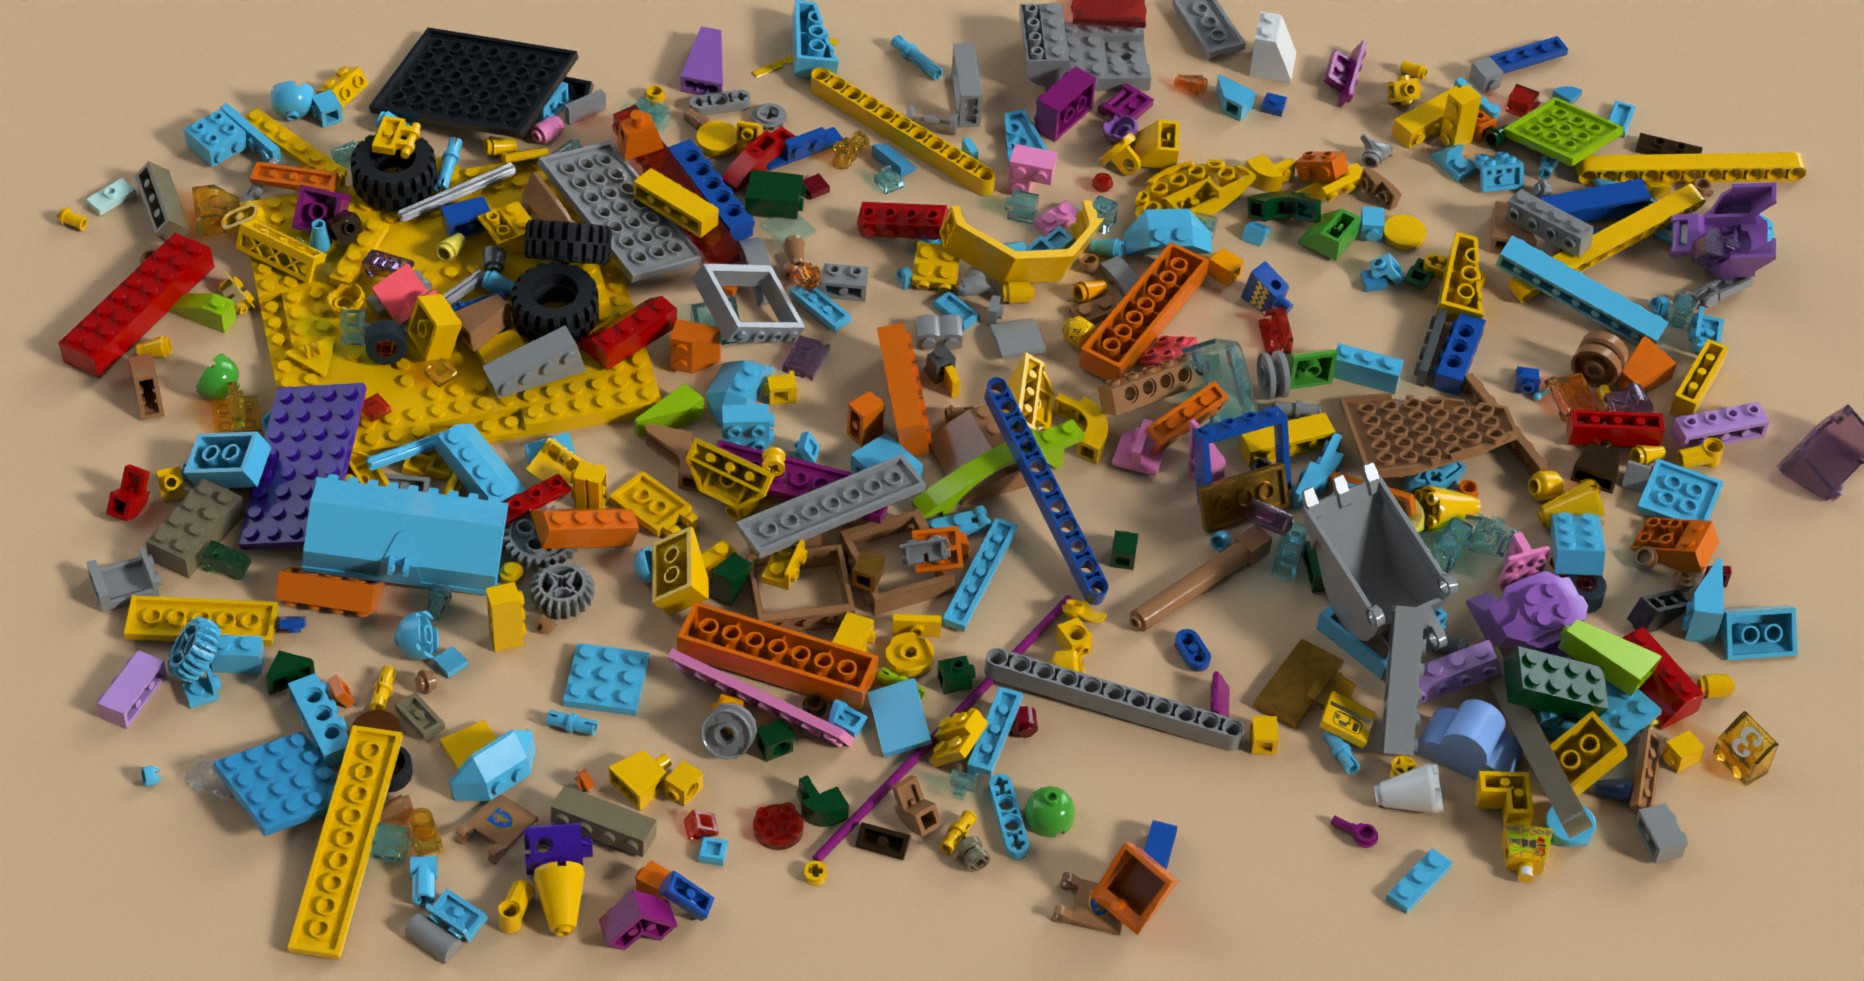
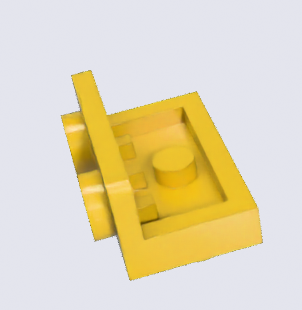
M342 66L335 71L336 74L322 83V87L316 93L319 94L332 90L342 108L345 107L368 86V81L359 66Z

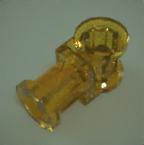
M858 130L853 133L852 138L845 137L842 141L834 143L833 151L835 156L832 164L835 168L840 170L848 169L857 158V152L869 146V138L864 132Z

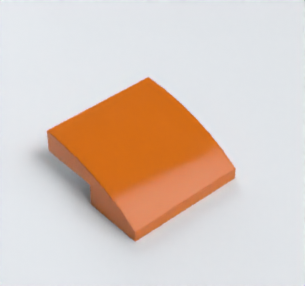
M959 526L911 531L912 540L925 541L933 536L947 537L951 546H946V548H950L951 557H947V560L929 562L928 554L924 555L925 563L915 565L916 574L964 569Z

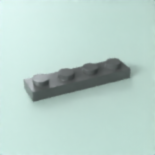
M1439 308L1437 317L1432 316L1429 329H1432V332L1427 331L1424 341L1427 347L1422 346L1419 360H1422V362H1417L1414 375L1418 376L1416 381L1418 386L1425 387L1445 326L1448 310Z

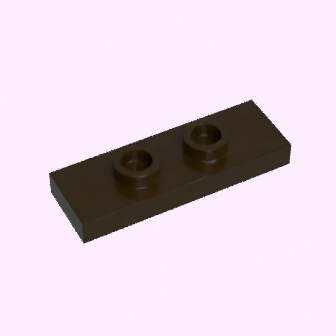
M1640 133L1635 152L1646 155L1701 154L1703 147Z

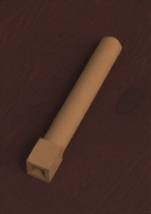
M1255 524L1237 536L1233 545L1130 612L1131 625L1136 630L1146 631L1245 564L1250 567L1270 554L1273 538Z

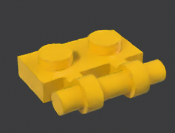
M384 116L373 141L372 152L394 155L397 149L401 150L400 155L402 158H409L410 154L414 152L415 141L419 139L421 125L414 122L412 126H407L406 120L403 118ZM402 136H406L407 139L404 140V139H401V137H402Z

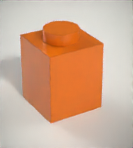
M650 860L645 868L641 867L635 876L636 891L668 900L659 893V887L671 871Z

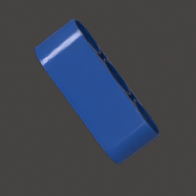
M1153 820L1144 851L1167 870L1178 826Z

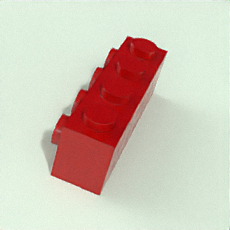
M862 202L857 225L861 236L937 240L941 239L939 231L949 211L947 205Z
M1571 409L1566 427L1569 445H1588L1589 443L1600 445L1601 441L1608 440L1612 442L1614 447L1660 446L1665 432L1662 413Z

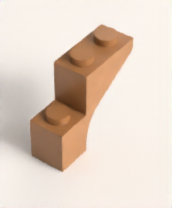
M647 423L646 445L679 470L678 488L700 492L692 476L690 466L686 462V456L692 445V432Z

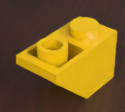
M737 121V155L763 133V124Z

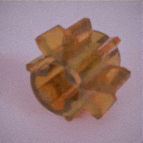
M802 263L793 272L795 276L793 281L796 287L801 286L802 290H812L821 281L819 278L821 273L818 267H813L811 263Z

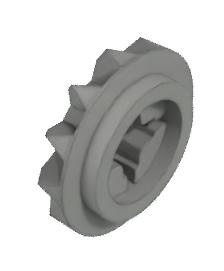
M773 103L757 106L752 114L753 123L763 124L766 130L769 128L776 130L777 126L783 127L787 118L784 108Z

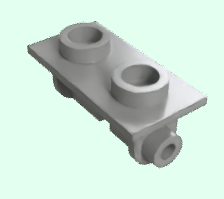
M933 536L925 541L909 540L906 544L899 545L904 553L902 555L903 564H908V566L924 564V555L927 554L929 562L947 560V557H951L950 548H946V546H951L947 537Z

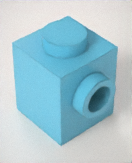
M332 90L313 95L311 114L313 118L317 117L323 128L343 121L342 106Z
M1362 206L1359 226L1360 240L1382 242L1385 227L1384 208Z

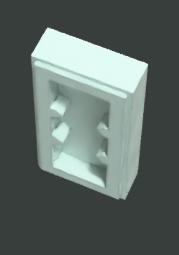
M121 178L87 198V205L101 216L134 197L136 189Z

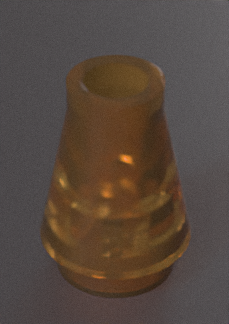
M1178 74L1176 76L1175 86L1197 96L1199 94L1203 95L1206 92L1208 80L1203 75Z

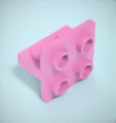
M1143 419L1141 427H1136L1135 432L1123 430L1112 459V465L1152 476L1157 475L1166 449L1156 456L1150 452L1155 443L1144 431L1146 427L1152 424V420Z
M1522 532L1514 533L1503 560L1504 566L1497 583L1498 586L1502 588L1543 571L1551 551L1549 546L1532 550Z

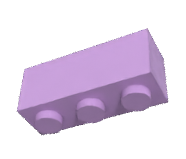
M139 650L133 658H129L123 671L113 679L110 688L98 700L101 719L127 729L167 676L164 660Z

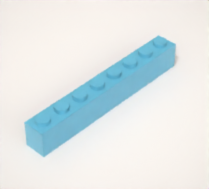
M1513 235L1500 253L1495 264L1500 269L1637 345L1644 336L1648 337L1654 344H1657L1669 323L1661 316L1651 313L1641 305L1633 303L1621 294L1613 292L1604 287L1603 284L1595 282L1583 273L1568 267L1562 261L1550 257L1542 250L1532 247L1524 240L1518 239Z

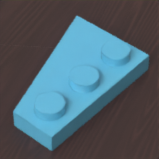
M1025 109L1005 113L1004 124L1008 167L1015 144L1048 150Z

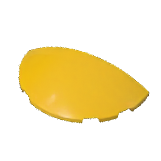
M1209 159L1207 164L1195 165L1193 161H1188L1171 166L1150 178L1144 191L1138 192L1135 199L1136 218L1147 209H1190L1200 221H1203L1238 198L1256 179V174L1239 164L1232 167L1225 165L1223 160Z

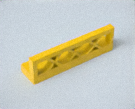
M254 219L240 224L235 249L307 283L312 282L316 265L324 263L327 255ZM245 235L250 237L254 245L250 248L243 245ZM264 244L269 247L272 253L269 257L264 254L261 248ZM279 254H286L291 264H283ZM303 262L308 265L306 274L301 272L297 263Z

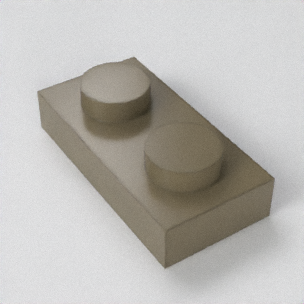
M416 692L395 704L396 711L424 741L445 729V723Z

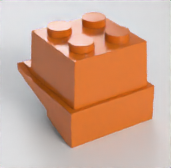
M1125 842L1090 896L1138 935L1180 880L1141 848H1138L1132 842Z

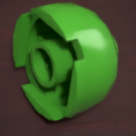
M220 353L213 359L216 364L205 369L196 386L198 388L196 390L197 393L207 399L216 401L225 399L229 394L233 396L240 387V384L237 383L239 379L238 367L230 358Z
M1053 786L1041 787L1028 798L1024 818L1032 832L1043 837L1052 838L1063 831L1065 834L1072 827L1075 807L1072 798L1064 790Z

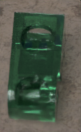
M213 540L210 541L202 554L203 571L211 573L212 570H215L235 580H241L252 563L246 554Z

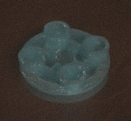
M648 97L639 98L638 102L633 104L627 111V118H630V113L634 110L649 113L657 127L658 133L664 131L670 122L669 107L659 102L651 101Z

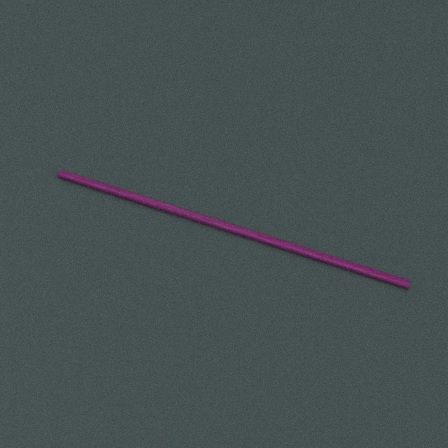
M1066 595L1011 652L1022 655L1063 613L1062 607L1066 604V601L1073 598L1070 595ZM986 677L949 717H952L954 713L967 712L996 681ZM939 727L930 735L932 744L917 748L812 856L814 861L822 862L892 789L891 786L897 784L938 742L934 735Z

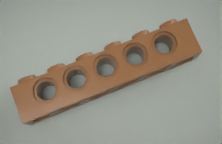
M1199 348L1195 350L1194 354L1177 356V360H1165L1160 362L1159 366L1142 368V372L1127 373L1122 379L1107 380L1105 385L1098 387L1102 413L1117 416L1221 379L1222 374L1218 352L1209 351L1208 348Z

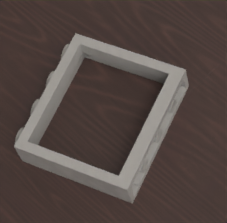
M703 264L692 277L726 342L790 343L799 338V335L806 328L771 265ZM721 286H760L779 322H740Z

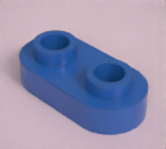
M1191 629L1180 630L1176 634L1175 647L1186 665L1193 671L1200 672L1206 670L1210 665L1211 654L1200 636Z

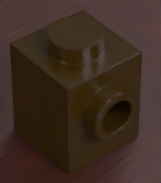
M343 210L325 222L332 242L343 245L363 232L359 216L355 212L353 213L348 210Z

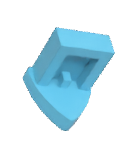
M836 699L832 705L828 722L844 729L855 739L868 723V716L849 707L847 703Z

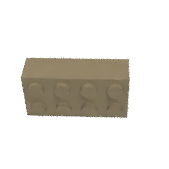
M202 478L146 540L148 554L152 555L155 563L186 578H190L245 516L242 496Z

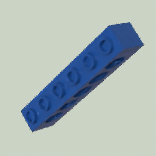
M691 139L667 147L668 164L686 188L719 208L718 225L716 227L731 245L738 240H744L753 236V226H755L753 216L747 213L741 200H737L731 187L726 186L720 173H716L710 160L702 155L700 147L696 146Z

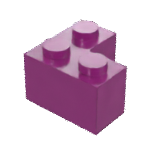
M636 890L627 893L624 898L598 919L606 944L626 950L642 935L662 940L678 926L668 900Z

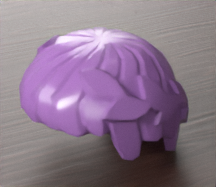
M1114 115L1113 120L1104 122L1102 131L1108 140L1117 144L1129 133L1136 137L1138 124L1133 117H1128L1127 115L1118 117Z

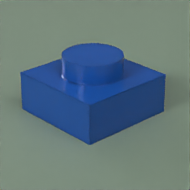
M1267 92L1261 112L1282 117L1287 97Z
M306 616L280 618V629H286V633H299L301 628L307 626Z

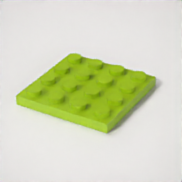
M1554 97L1506 126L1503 131L1506 137L1514 142L1521 143L1532 150L1545 154L1547 157L1561 161L1565 165L1574 166L1623 135L1624 127Z

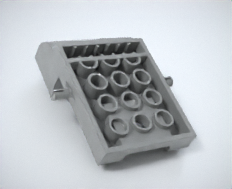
M1061 3L1020 4L1019 19L1026 73L1030 81L1037 85L1045 86V92L1050 89L1053 83H1057L1066 72H1069L1075 66L1096 77L1095 91H1120L1119 89L1124 84H1129L1139 91L1150 90L1151 72L1146 59L1142 21L1083 22V14L1079 13L1078 16V13L1074 15L1075 22H1064Z

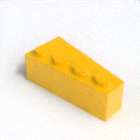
M1460 232L1455 233L1448 253L1435 312L1436 317L1439 308L1448 310L1446 320L1450 322L1453 320L1457 321L1460 313L1480 319L1483 318L1478 237Z

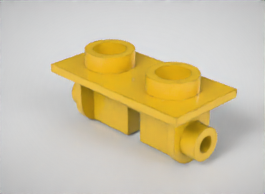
M225 271L228 278L219 282L218 289L226 298L234 300L236 313L243 315L247 313L248 308L251 306L257 310L253 304L255 298L247 289L242 290L244 284L236 275L232 278Z

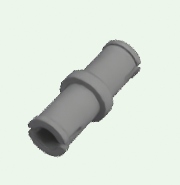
M1297 400L1296 403L1276 401L1275 406H1278L1287 416H1295L1296 419L1321 413V404H1306Z

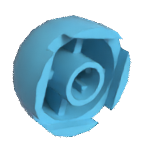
M295 81L275 84L273 90H271V104L277 114L289 121H296L311 111L314 89L306 83H302V86L295 85Z
M428 611L408 614L398 625L397 633L394 634V641L407 658L428 660L434 658L432 653L438 652L437 626L432 627L430 620H434V618Z

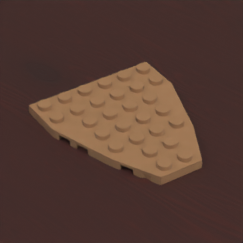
M1391 393L1340 397V407L1361 465L1373 462L1378 475L1382 478H1402L1478 456L1518 439V429L1507 406L1479 402L1475 407L1465 405V400L1430 396L1425 401H1420L1414 398V395H1406L1405 400L1392 399Z

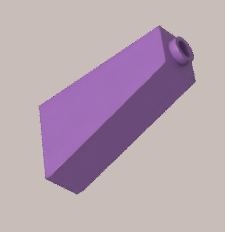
M701 26L681 74V92L695 95L723 92L721 30Z

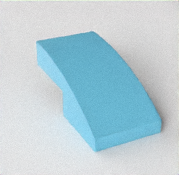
M1058 226L1048 236L1043 237L1041 235L1026 250L1068 249L1075 243V240L1061 226Z

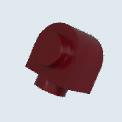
M1029 706L1019 707L1010 729L1012 737L1028 738L1038 731L1037 715L1034 708Z

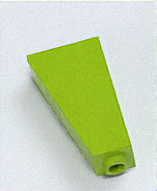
M1578 619L1571 626L1567 624L1559 635L1562 640L1558 648L1577 661L1603 667L1605 679L1630 696L1650 677L1662 657L1655 652Z

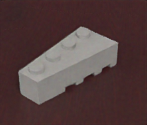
M566 326L482 366L487 380L498 399L586 372L577 344Z

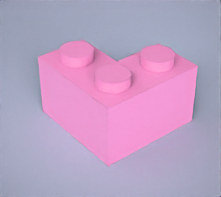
M1015 144L1009 164L1007 193L1028 197L1033 182L1051 185L1056 170L1058 152Z

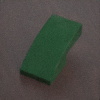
M1418 258L1415 265L1409 269L1403 283L1420 290H1425L1435 273L1424 271V260Z

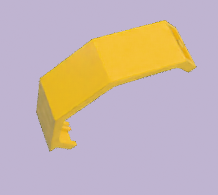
M1083 200V209L1075 214L1076 222L1070 224L1075 243L1068 249L1015 251L968 225L963 218L960 205L951 206L939 233L944 250L1001 284H1007L1012 281H1029L1030 283L1061 281L1091 244L1104 218H1097V211L1093 208L1091 200Z

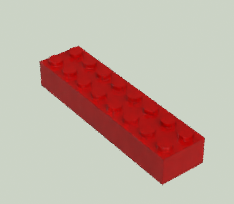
M174 233L58 342L64 363L100 378L171 310L170 308L184 293H188L215 267L210 247Z

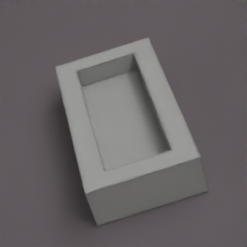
M600 89L565 104V121L572 125L606 110V94Z

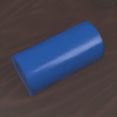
M675 870L665 877L659 887L661 895L699 921H703L708 917L714 897Z

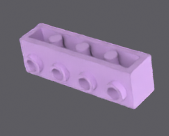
M1759 402L1677 417L1674 420L1671 435L1679 449L1702 445L1708 438H1718L1725 445L1765 437L1770 421Z
M1488 639L1425 663L1423 678H1419V688H1422V700L1417 705L1502 674L1490 640Z

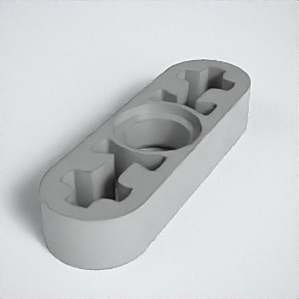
M745 90L696 95L689 100V109H694L701 116L743 111L750 107V94ZM723 101L725 104L717 105L715 102Z

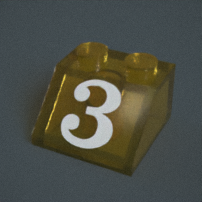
M1744 711L1718 737L1713 753L1720 762H1723L1729 768L1735 778L1747 786L1768 774L1779 744Z

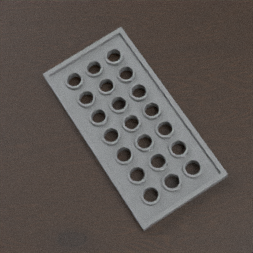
M612 141L556 153L538 159L537 165L583 223L610 226L612 230L610 257L631 283L703 264L705 256L680 225L633 198L634 180L640 176L630 163L624 160L621 152Z

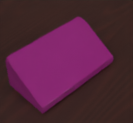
M1215 671L1211 683L1210 712L1229 717L1230 688L1221 674Z

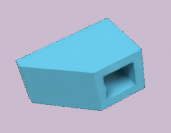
M1219 75L1217 78L1216 95L1222 113L1241 121L1254 107L1256 92L1223 75Z

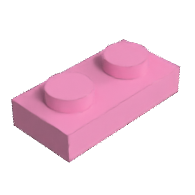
M1066 200L1035 218L1033 226L1045 236H1048L1058 226L1064 229L1071 223L1076 222L1075 214L1079 210Z

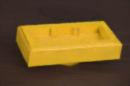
M893 614L892 635L896 636L901 633L910 632L916 633V637H940L942 616Z

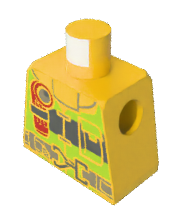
M1512 823L1504 824L1501 845L1505 867L1508 871L1518 872L1519 881L1529 883L1533 881L1534 874H1542L1553 829Z

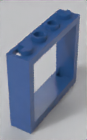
M1278 406L1266 407L1264 410L1247 412L1243 416L1226 418L1221 422L1205 424L1204 427L1193 429L1196 488L1212 483L1210 443L1274 426L1276 463L1281 461L1285 464L1288 490L1292 489L1287 414ZM1197 489V502H1198V504H1199V496H1198V489Z

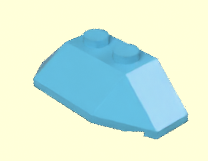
M1147 209L1123 235L1125 256L1160 255L1170 242L1196 254H1212L1211 232L1190 209Z
M754 360L723 363L705 393L717 426L722 427V405H752L756 403L763 391L762 383H767V377L771 376L774 372L773 366Z
M530 729L510 730L470 755L459 768L457 774L448 781L452 799L454 801H490L530 776L536 752L533 732Z

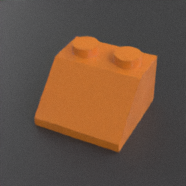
M676 319L670 336L671 370L692 374L720 362L721 331L717 326Z

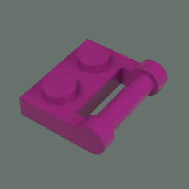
M1124 84L1117 94L1098 106V112L1102 116L1108 115L1111 118L1114 115L1118 117L1127 115L1137 120L1153 106L1154 99L1131 85ZM1126 98V99H1125L1122 103H1120L1116 108L1114 107V106H1115L1116 104H1118L1122 99Z

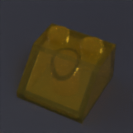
M214 184L192 187L199 237L228 233L221 226V221L226 213L239 208V198Z

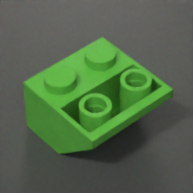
M1344 209L1321 214V221L1313 223L1299 238L1298 243L1336 261L1358 236L1361 217Z

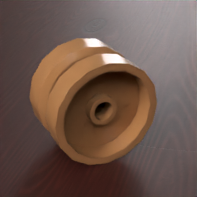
M1599 330L1589 332L1583 337L1571 360V370L1582 383L1590 387L1599 388L1602 385L1610 387L1616 383L1629 357L1628 349L1622 340L1609 332Z

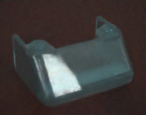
M1214 338L1182 349L1183 353L1192 354L1190 357L1191 365L1194 369L1203 373L1206 386L1215 380L1229 397L1223 409L1214 416H1211L1207 424L1218 423L1226 418H1236L1243 416L1247 412L1258 411L1244 354L1237 341Z

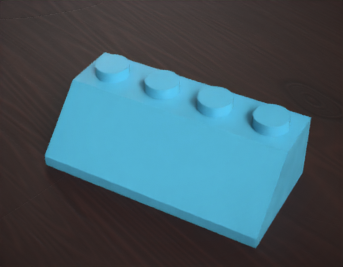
M456 424L438 435L435 450L469 492L479 495L478 499L488 500L489 496L499 497L498 502H504L527 490L473 424Z

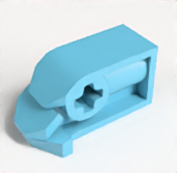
M1461 461L1416 475H1410L1403 482V486L1413 495L1417 489H1422L1424 486L1433 485L1449 489L1461 480L1467 467Z

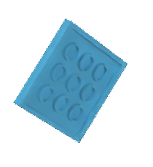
M302 731L216 760L213 763L214 771L264 837L326 815L337 781L336 774L328 764L325 765L322 756Z

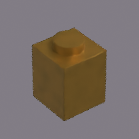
M862 549L852 570V586L875 592L884 572L885 556Z

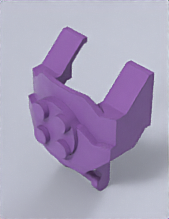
M1777 182L1732 184L1730 189L1721 193L1713 207L1703 216L1700 214H1676L1671 216L1673 232L1670 257L1681 258L1682 256H1690L1700 260V265L1721 280H1733V277H1755L1757 270L1776 260V238H1771V241L1768 242V223L1759 214L1777 203ZM1684 224H1688L1687 245L1681 246V227Z
M1544 570L1507 585L1501 600L1487 592L1466 601L1486 640L1489 639L1490 642L1498 647L1516 649L1520 646L1564 658L1571 657L1572 660H1576L1558 648L1562 640L1559 635L1567 624L1571 626L1577 619L1584 622L1588 609L1583 595L1580 596L1570 577L1561 578L1549 570Z

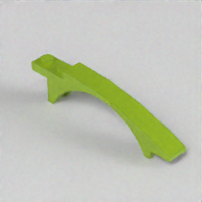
M1073 419L1040 433H1037L1034 429L1031 430L1047 463L1056 469L1063 466L1064 449L1084 441L1085 438L1084 432ZM1006 442L964 464L926 489L911 501L913 507L920 509L924 518L940 512L942 517L949 515L960 499L975 485L991 474L1016 464ZM1021 449L1023 452H1030L1028 449Z

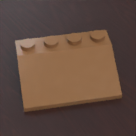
M986 404L967 410L931 433L933 444L928 446L943 473L947 476L971 460L1005 443V440ZM1013 464L983 479L960 499V503L962 506L1024 488L1027 483L1018 465Z

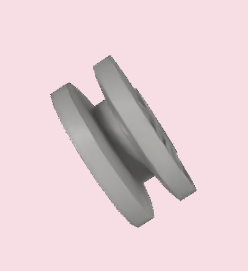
M1281 350L1274 351L1272 356L1267 352L1259 353L1257 357V379L1261 394L1265 400L1274 399L1276 394L1280 398L1288 397L1290 394V370L1286 356Z
M734 703L721 704L714 708L702 723L700 732L702 743L711 754L725 760L736 759L743 755L755 740L757 726L750 711L743 706ZM725 728H729L733 732V735L728 734L725 731Z

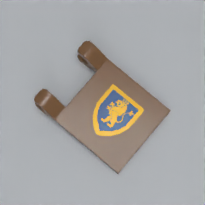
M501 794L490 800L467 823L457 827L456 834L458 836H456V840L465 844L475 831L494 843L488 849V854H490L488 861L496 864L504 853L524 834V829H529V826H533L538 821V817Z
M1070 872L1063 873L1060 887L1065 890L1077 889L1073 911L1065 906L1056 905L1052 917L1054 922L1073 923L1120 935L1123 924L1090 896L1098 883L1081 879Z

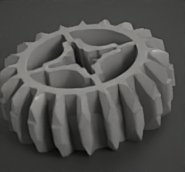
M556 560L554 565L547 563L545 568L539 567L538 573L533 574L530 583V598L535 608H539L540 613L547 612L549 618L556 615L558 620L561 616H566L569 619L571 614L578 617L579 611L586 612L587 606H591L592 599L595 596V583L590 571H586L584 565L578 567L576 561L568 564L567 560L559 564ZM577 586L580 588L578 592L575 590ZM546 588L550 589L548 593L544 591Z

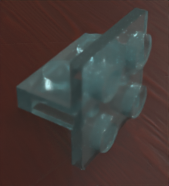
M1476 513L1475 516L1466 514L1464 518L1476 526L1466 546L1472 552L1503 557L1513 534L1519 532L1512 527H1506L1504 521L1495 516L1488 518Z

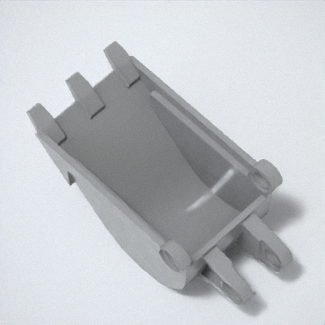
M1370 462L1363 465L1364 481L1349 488L1342 474L1332 478L1334 494L1318 500L1312 487L1302 490V509L1311 549L1316 548L1322 580L1329 603L1344 628L1358 640L1369 641L1380 637L1389 646L1392 607L1399 605L1425 608V614L1428 615L1427 629L1423 630V639H1426V644L1433 651L1445 647L1448 643L1447 637L1435 612L1443 606L1447 597L1458 593L1457 581L1452 574H1444L1382 477L1378 475L1374 463Z

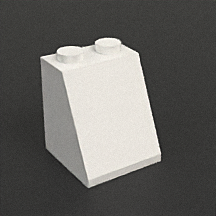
M1261 11L1249 76L1291 83L1297 52L1283 17L1280 14Z

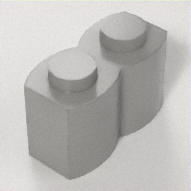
M949 314L940 317L936 315H921L917 317V348L926 350L946 346L949 350L962 348V316Z

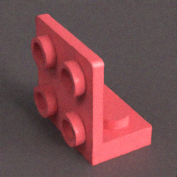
M408 263L372 287L376 297L393 321L398 324L405 322L412 316L418 296L438 294L435 289L431 292L427 291Z
M1164 335L1159 337L1156 343L1144 352L1138 363L1140 366H1159L1162 361L1177 360L1179 355L1194 354L1195 350L1200 348L1196 337Z

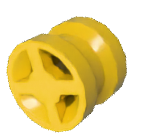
M777 447L765 449L762 453V468L773 473L774 477L782 475L785 471V452Z
M1406 755L1396 756L1391 764L1389 779L1415 769L1416 763L1414 759Z

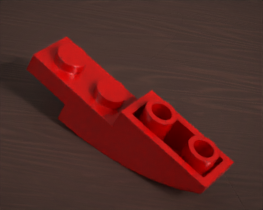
M782 126L772 133L766 130L752 141L731 163L722 176L723 182L737 192L749 183L751 169L767 171V164L784 152V141L796 136Z

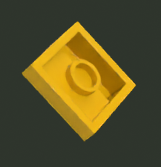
M917 241L912 286L922 290L936 288L941 292L956 291L955 286L958 280L960 259L944 250L943 244Z
M970 708L967 712L954 713L952 717H945L939 723V729L934 735L939 743L934 747V753L929 762L934 767L965 759L988 725L982 714L977 709Z

